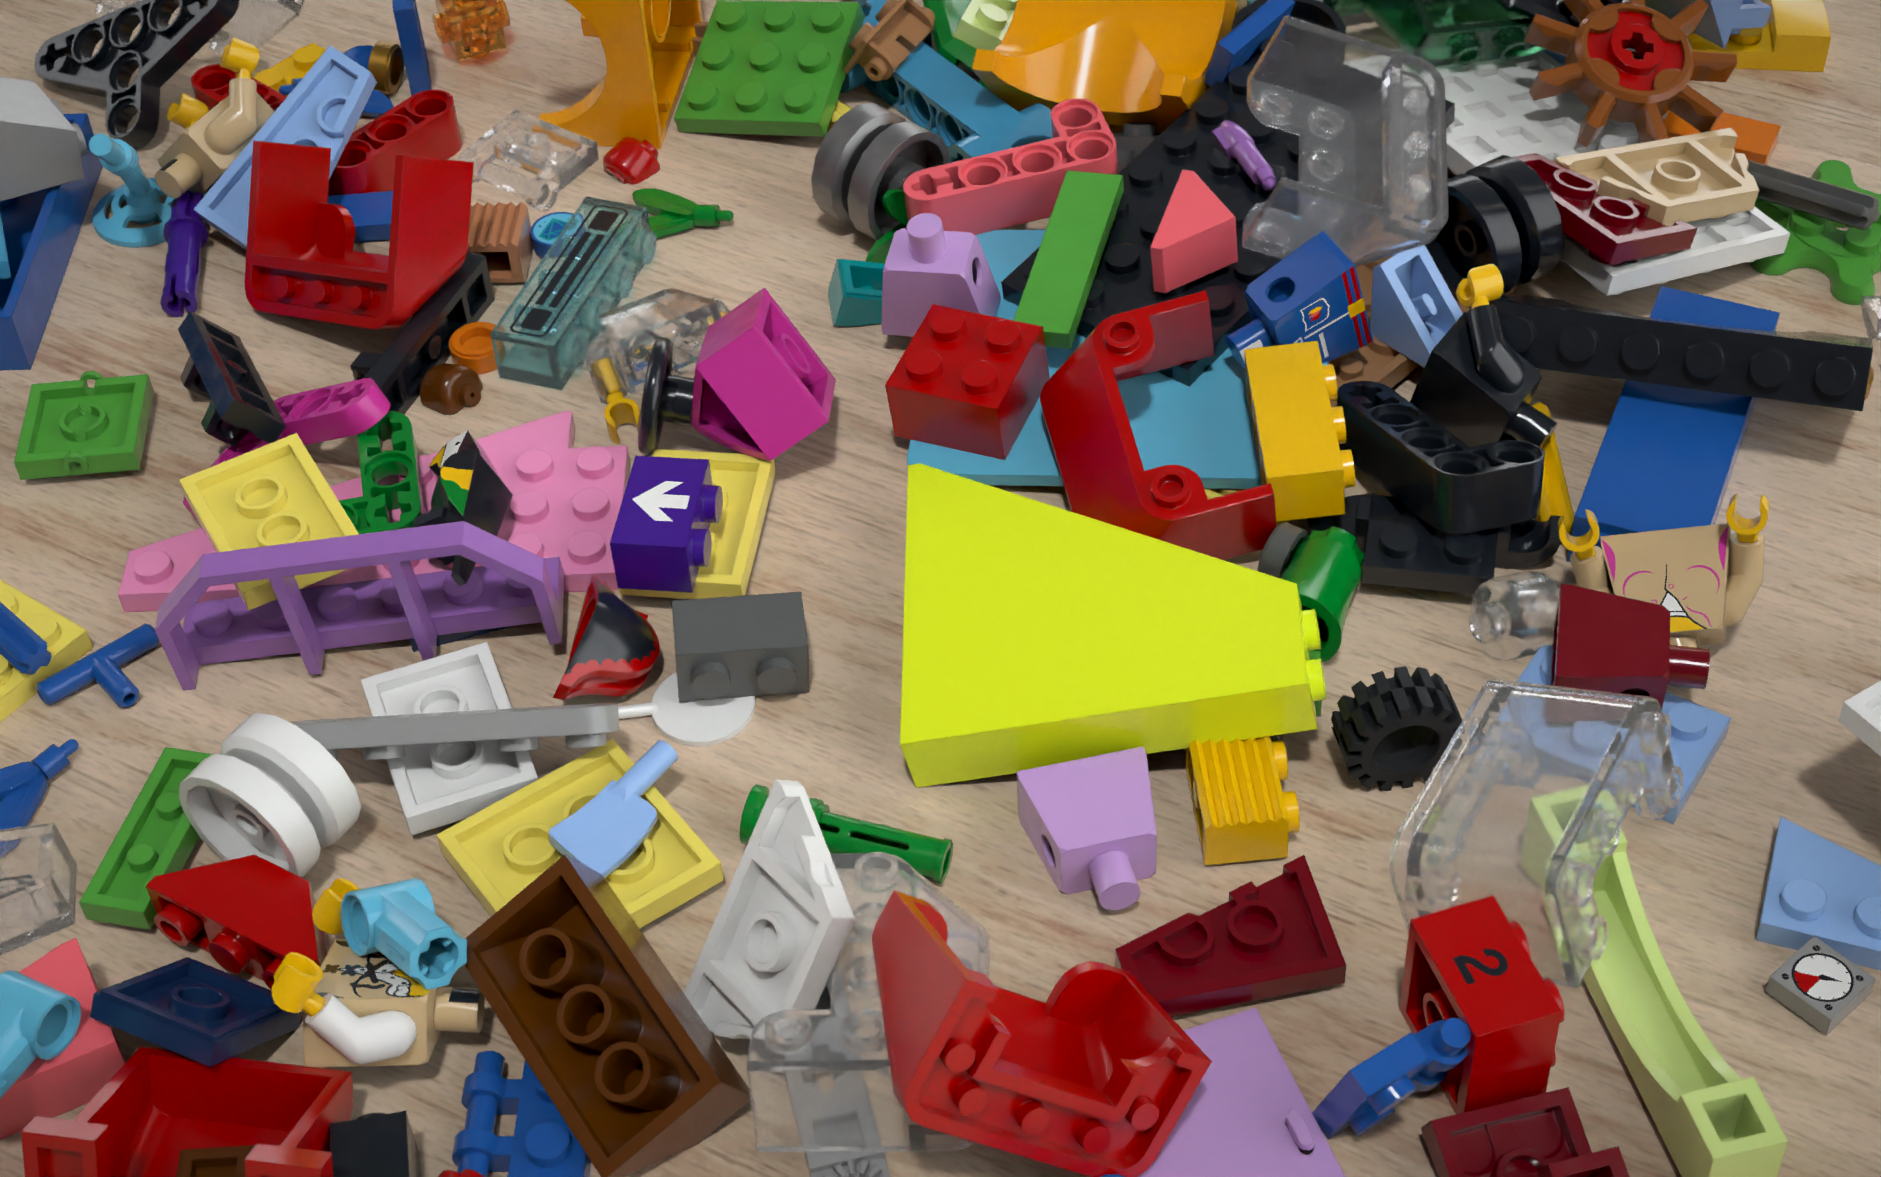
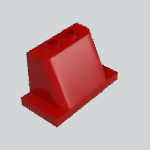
M140 1046L73 1120L35 1116L21 1131L25 1177H176L180 1150L255 1145L244 1159L245 1177H333L329 1124L348 1121L352 1117L354 1108L352 1072L233 1057L209 1067L170 1050Z

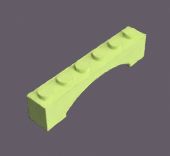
M1600 789L1533 802L1523 859L1681 1176L1777 1177L1788 1140L1754 1077L1742 1079L1727 1064L1707 1038L1681 995L1658 947L1642 906L1626 853L1628 841Z

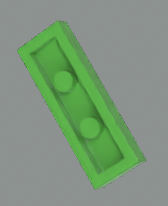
M169 747L164 748L79 901L87 920L151 930L157 914L146 885L155 876L181 871L200 837L185 816L178 798L180 782L204 759L213 754Z

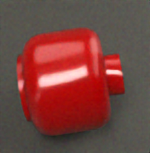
M627 136L622 138L603 157V170L608 174L614 175L623 184H638L659 172L660 164L656 158L659 154L649 141L644 139L640 142L636 138Z

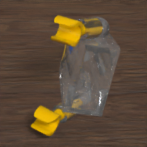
M671 288L604 312L598 317L602 332L596 334L586 352L585 359L601 403L608 404L604 410L609 438L612 442L620 444L617 427L623 423L634 424L638 432L639 406L635 401L624 397L628 392L633 395L643 391L654 342L660 337H666L671 340L673 345L671 375L681 376L694 371L708 326L730 312L721 300L706 298Z

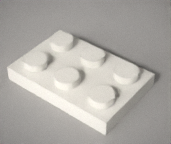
M487 642L361 679L372 716L512 708ZM498 740L404 745L405 757L386 759L411 836L466 819L538 780L529 752H499Z

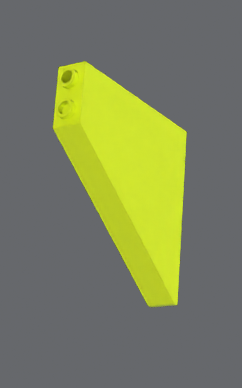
M921 463L908 465L900 746L916 788L1015 774L1017 771L1143 746L1146 754L1189 748V744L1194 740L1202 744L1209 739L1215 743L1222 739L1232 742L1235 739L1247 740L1250 738L1318 729L1315 701L1326 700L1327 692L1321 658L1310 660L1309 651L1321 649L1319 627L1315 609L1302 611L1296 583Z

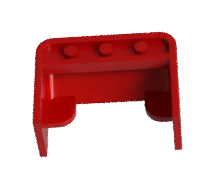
M253 141L244 286L248 302L255 310L361 328L395 330L401 327L462 267L468 253L474 162L396 155L388 256L353 251L356 228L351 214L342 205L328 203L331 148Z
M1206 290L1115 314L1104 319L1044 384L1040 394V402L1071 512L1226 560L1263 550L1270 534L1277 527L1275 497L1271 483L1208 500L1200 477L1185 466L1165 465L1144 471L1117 384L1118 381L1214 356L1210 307Z

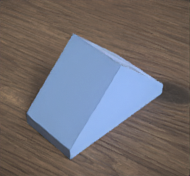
M1420 239L1373 268L1370 329L1373 337L1425 368L1434 347L1463 313L1425 244Z

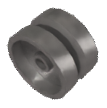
M875 103L857 105L837 120L826 134L816 154L811 176L813 198L821 211L846 224L855 226L858 231L878 241L883 235L900 224L899 221L889 216L884 210L882 198L886 191L895 188L903 189V183L906 178L914 172L950 163L949 150L942 137L919 125L906 121L905 118Z

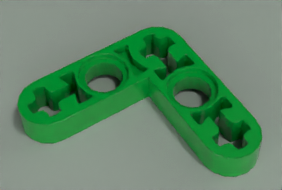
M388 411L374 426L357 434L363 496L339 500L359 534L413 528L415 517L425 514L418 451L412 424L403 413ZM392 439L393 450L383 452V441ZM391 475L406 476L404 480L396 484L383 486L377 484L382 478ZM400 508V521L391 523L389 510Z

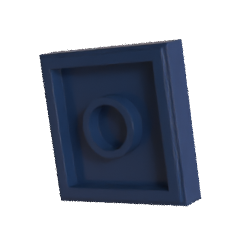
M186 957L94 993L90 1017L211 1067L299 1028L301 1012L291 1013L280 1009L273 1001L272 990Z

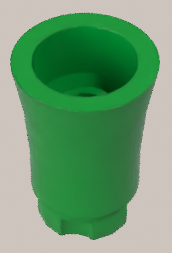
M1334 526L1325 531L1313 530L1296 549L1287 569L1280 578L1297 584L1302 611L1315 609L1321 649L1312 651H1320L1322 662L1332 658L1339 650L1345 618L1352 596L1361 579V569L1365 556L1358 548L1355 536L1346 530Z

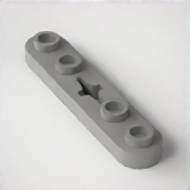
M617 703L290 722L321 743L336 760H338L337 749L363 747L364 760L405 757L404 745L498 740L499 752L528 751L540 749L539 737L565 736L566 748L596 747L607 745L606 733L619 731Z

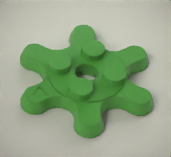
M1826 160L1818 166L1811 178L1877 198L1880 216L1878 221L1873 222L1867 230H1860L1854 227H1850L1847 231L1839 230L1836 227L1845 228L1846 225L1762 199H1756L1754 207L1791 234L1784 253L1750 262L1753 269L1759 273L1772 276L1783 275L1797 268L1815 269L1824 273L1829 278L1832 296L1842 303L1863 305L1874 298L1876 287L1873 275L1881 271V194L1858 187L1854 183L1851 169L1846 163L1839 160Z

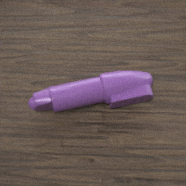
M1225 120L1221 123L1220 127L1211 131L1215 141L1229 160L1232 158L1237 159L1255 184H1260L1264 190H1270L1276 185L1273 169L1256 148L1254 140L1245 129L1232 121Z

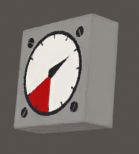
M1813 936L1770 975L1765 992L1827 1036L1871 994L1876 978Z

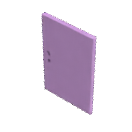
M1256 1007L1183 1030L1212 1062L1156 1160L1147 1171L1138 1177H1346ZM1307 1150L1310 1151L1311 1154L1305 1155L1302 1154L1300 1151Z

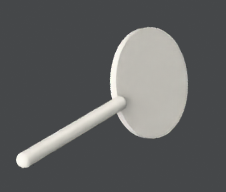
M674 673L659 685L653 695L652 702L618 706L619 719L652 715L657 729L668 739L688 746H710L727 741L743 731L754 715L756 700L755 696L679 702L677 674Z

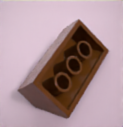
M567 855L562 856L465 938L467 940V963L464 966L601 1177H624L698 1145L755 1097L602 874Z

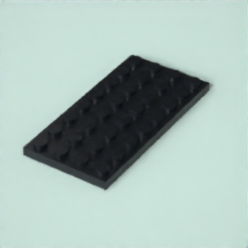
M1275 34L1273 37L1265 39L1261 43L1260 49L1242 66L1233 69L1224 83L1217 81L1191 105L1189 110L1182 113L1117 174L1123 175L1124 192L1076 334L1087 338L1104 319L1112 315L1206 290L1210 307L1214 356L1157 371L1190 387L1229 348L1226 336L1252 322L1244 294L1247 286L1323 230L1335 241L1454 122L1455 103L1287 37ZM1225 120L1232 121L1245 129L1254 140L1256 148L1273 169L1276 185L1270 190H1264L1260 184H1255L1237 159L1232 158L1229 160L1215 141L1211 131L1220 127L1221 123ZM1182 170L1194 171L1236 217L1238 262L1167 293L1154 292L1150 247ZM1039 247L1001 282L1004 300L1019 306Z

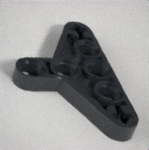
M140 0L45 41L35 57V72L39 77L59 88L106 97L105 125L108 135L113 139H120L134 149L142 148L153 139L158 129L160 87L232 19L239 7L240 0ZM180 6L175 20L168 26L173 12ZM141 23L137 35L130 41L134 29ZM102 39V44L99 50L93 56V51L96 45ZM139 67V73H138L136 79H135L134 82L128 87V85H129V80H130L132 74H133V73L137 70V68ZM138 112L133 127L127 132L130 120Z

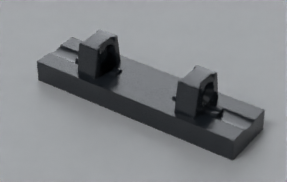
M468 252L462 267L413 314L412 319L383 354L361 352L350 365L354 380L372 378L391 403L389 411L405 415L420 396V385L426 372L435 365L445 363L451 356L449 349L451 335L466 324L478 322L495 300L486 256Z
M189 311L178 328L190 354L180 379L184 387L211 400L201 422L204 431L233 447H236L249 431L255 434L257 438L269 444L277 441L286 425L240 337Z

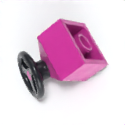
M764 287L708 326L695 366L694 378L671 375L673 360L671 340L666 337H660L654 342L643 389L638 428V449L645 456L653 455L654 450L658 448L665 421L690 427L692 425L697 432L721 445L752 457L771 461L829 422L836 379Z

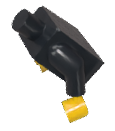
M1493 264L1472 268L1468 272L1467 278L1459 283L1456 290L1459 302L1463 306H1471V310L1461 315L1432 350L1410 403L1469 447L1505 441L1508 436H1511L1515 440L1530 442L1542 448L1558 423L1529 404L1542 379L1538 369L1515 352L1503 336L1497 307L1489 304L1490 301L1497 300L1502 296L1504 285L1501 272Z

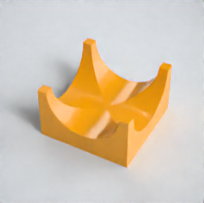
M565 0L582 14L580 19L583 35L599 37L606 56L607 73L593 91L578 103L561 111L541 113L536 123L538 142L614 147L622 138L629 136L636 138L640 142L645 139L656 149H661L695 56L692 37H696L694 24L703 22L701 1Z
M1017 0L1011 23L1004 38L993 51L976 49L972 70L993 94L1018 112L1036 103L1043 104L1052 110L1054 106L1062 101L1081 98L1094 102L1100 108L1107 124L1123 126V123L1130 122L1156 123L1155 131L1163 132L1182 113L1189 110L1191 105L1210 88L1205 83L1206 72L1217 43L1232 30L1238 0Z

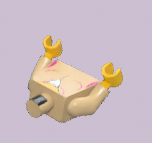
M232 38L231 43L226 45L220 66L236 72L237 76L229 81V95L210 111L203 102L185 93L181 94L179 104L173 102L169 106L167 119L183 127L184 130L179 133V138L158 159L161 169L156 172L155 180L159 188L171 198H178L187 190H190L192 193L200 192L202 195L210 190L274 113V110L257 93V82L251 79L260 58V52L254 45L237 38Z
M1736 493L1730 498L1726 513L1727 523L1609 536H1600L1595 514L1585 509L1590 529L1585 535L1575 537L1567 533L1563 516L1558 520V533L1563 546L1573 551L1570 555V562L1577 586L1663 605L1670 611V645L1697 648V645L1724 642L1726 628L1743 620L1760 589L1764 574L1765 538L1759 532L1767 523L1770 502L1766 496L1762 495L1760 515L1753 519L1743 518L1736 511L1738 500ZM1730 528L1735 531L1732 535ZM1599 536L1601 540V548L1598 546H1594L1597 543Z

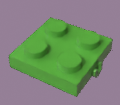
M87 371L81 375L80 380L32 384L14 460L20 480L140 470L154 394L149 375L103 378L101 374L95 371ZM87 380H95V388L88 387Z

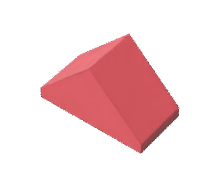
M1182 170L1150 247L1154 292L1167 293L1238 262L1236 217L1194 171Z

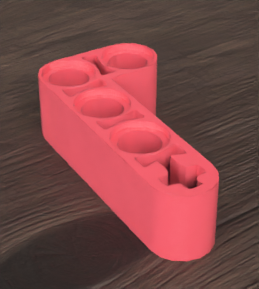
M1081 98L1067 99L1054 106L1050 113L1052 139L922 169L908 176L903 183L907 220L909 222L911 218L918 214L932 213L940 217L944 231L970 232L978 235L1051 217L1067 170L1118 174L1116 140L1100 108L1094 102Z

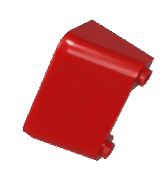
M894 890L875 924L872 933V948L893 1093L910 1119L925 1128L1090 1177H1101L1107 1174L1138 1177L1147 1171L1156 1160L1212 1061L1130 972L1102 962L1088 961L1077 964L1066 971L1055 984L1046 1002L995 986L986 974L966 968L947 945V924L936 907L925 900Z

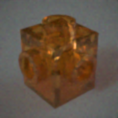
M435 0L438 13L433 14L432 19L437 37L441 44L449 43L458 61L467 58H481L490 52L507 48L503 27L510 26V18L504 0Z

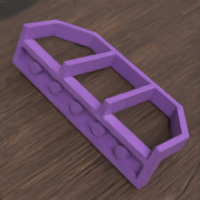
M465 521L203 554L159 606L155 632L183 691L196 689L199 665L300 653L309 675L322 673L325 649L414 638L422 660H428L436 657L437 635L542 622L549 645L562 643L564 570L559 556L542 558ZM461 555L482 566L474 567L467 583L459 586L451 577L452 570L415 575L410 561ZM387 564L392 578L299 589L294 576ZM269 579L277 597V600L252 610L247 609L241 597L197 602L210 586ZM183 617H184V623H183V629H182V626H181V624H180V621H181V620L183 619Z

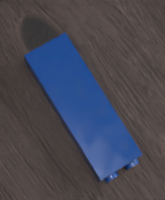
M1661 286L1650 318L1776 331L1780 312ZM1626 380L1575 513L1571 536H1583L1589 531L1590 525L1585 509L1595 514L1600 536L1715 525L1757 397ZM1599 536L1598 541L1594 546H1598L1601 548V540ZM1568 550V562H1570V555L1573 553V551Z

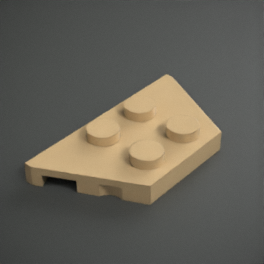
M1732 128L1556 157L1554 160L1556 163L1597 181V194L1616 197L1622 200L1632 197L1649 205L1650 209L1647 217L1666 226H1673L1677 220L1691 222L1707 218L1719 219L1729 214L1753 210L1759 193L1754 176L1747 171L1749 163L1745 154L1735 153L1734 147L1738 136Z

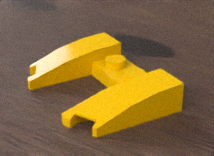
M1762 0L1763 3L1773 7L1766 26L1761 28L1741 29L1739 34H1730L1725 49L1695 33L1686 36L1693 52L1736 54L1737 65L1735 68L1804 72H1824L1831 41L1828 16L1823 0Z

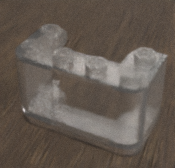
M1501 679L1488 680L1475 698L1393 841L1390 854V876L1408 934L1410 919L1494 895L1508 921H1516L1522 927L1528 940L1530 958L1543 979L1549 978L1557 985L1578 988L1591 961L1600 959L1607 942V923L1603 916H1598V909L1593 894L1594 877L1605 855L1610 856L1614 853L1619 841L1620 826L1631 805H1635L1636 811L1641 818L1658 821L1664 817L1669 808H1675L1681 798L1683 775L1680 767L1674 766L1669 745L1671 735L1670 718L1666 713H1662L1659 702L1654 697Z

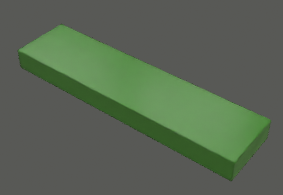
M1068 170L1066 172L1014 317V321L1043 326L1046 347L1071 349L1124 192L1123 175Z

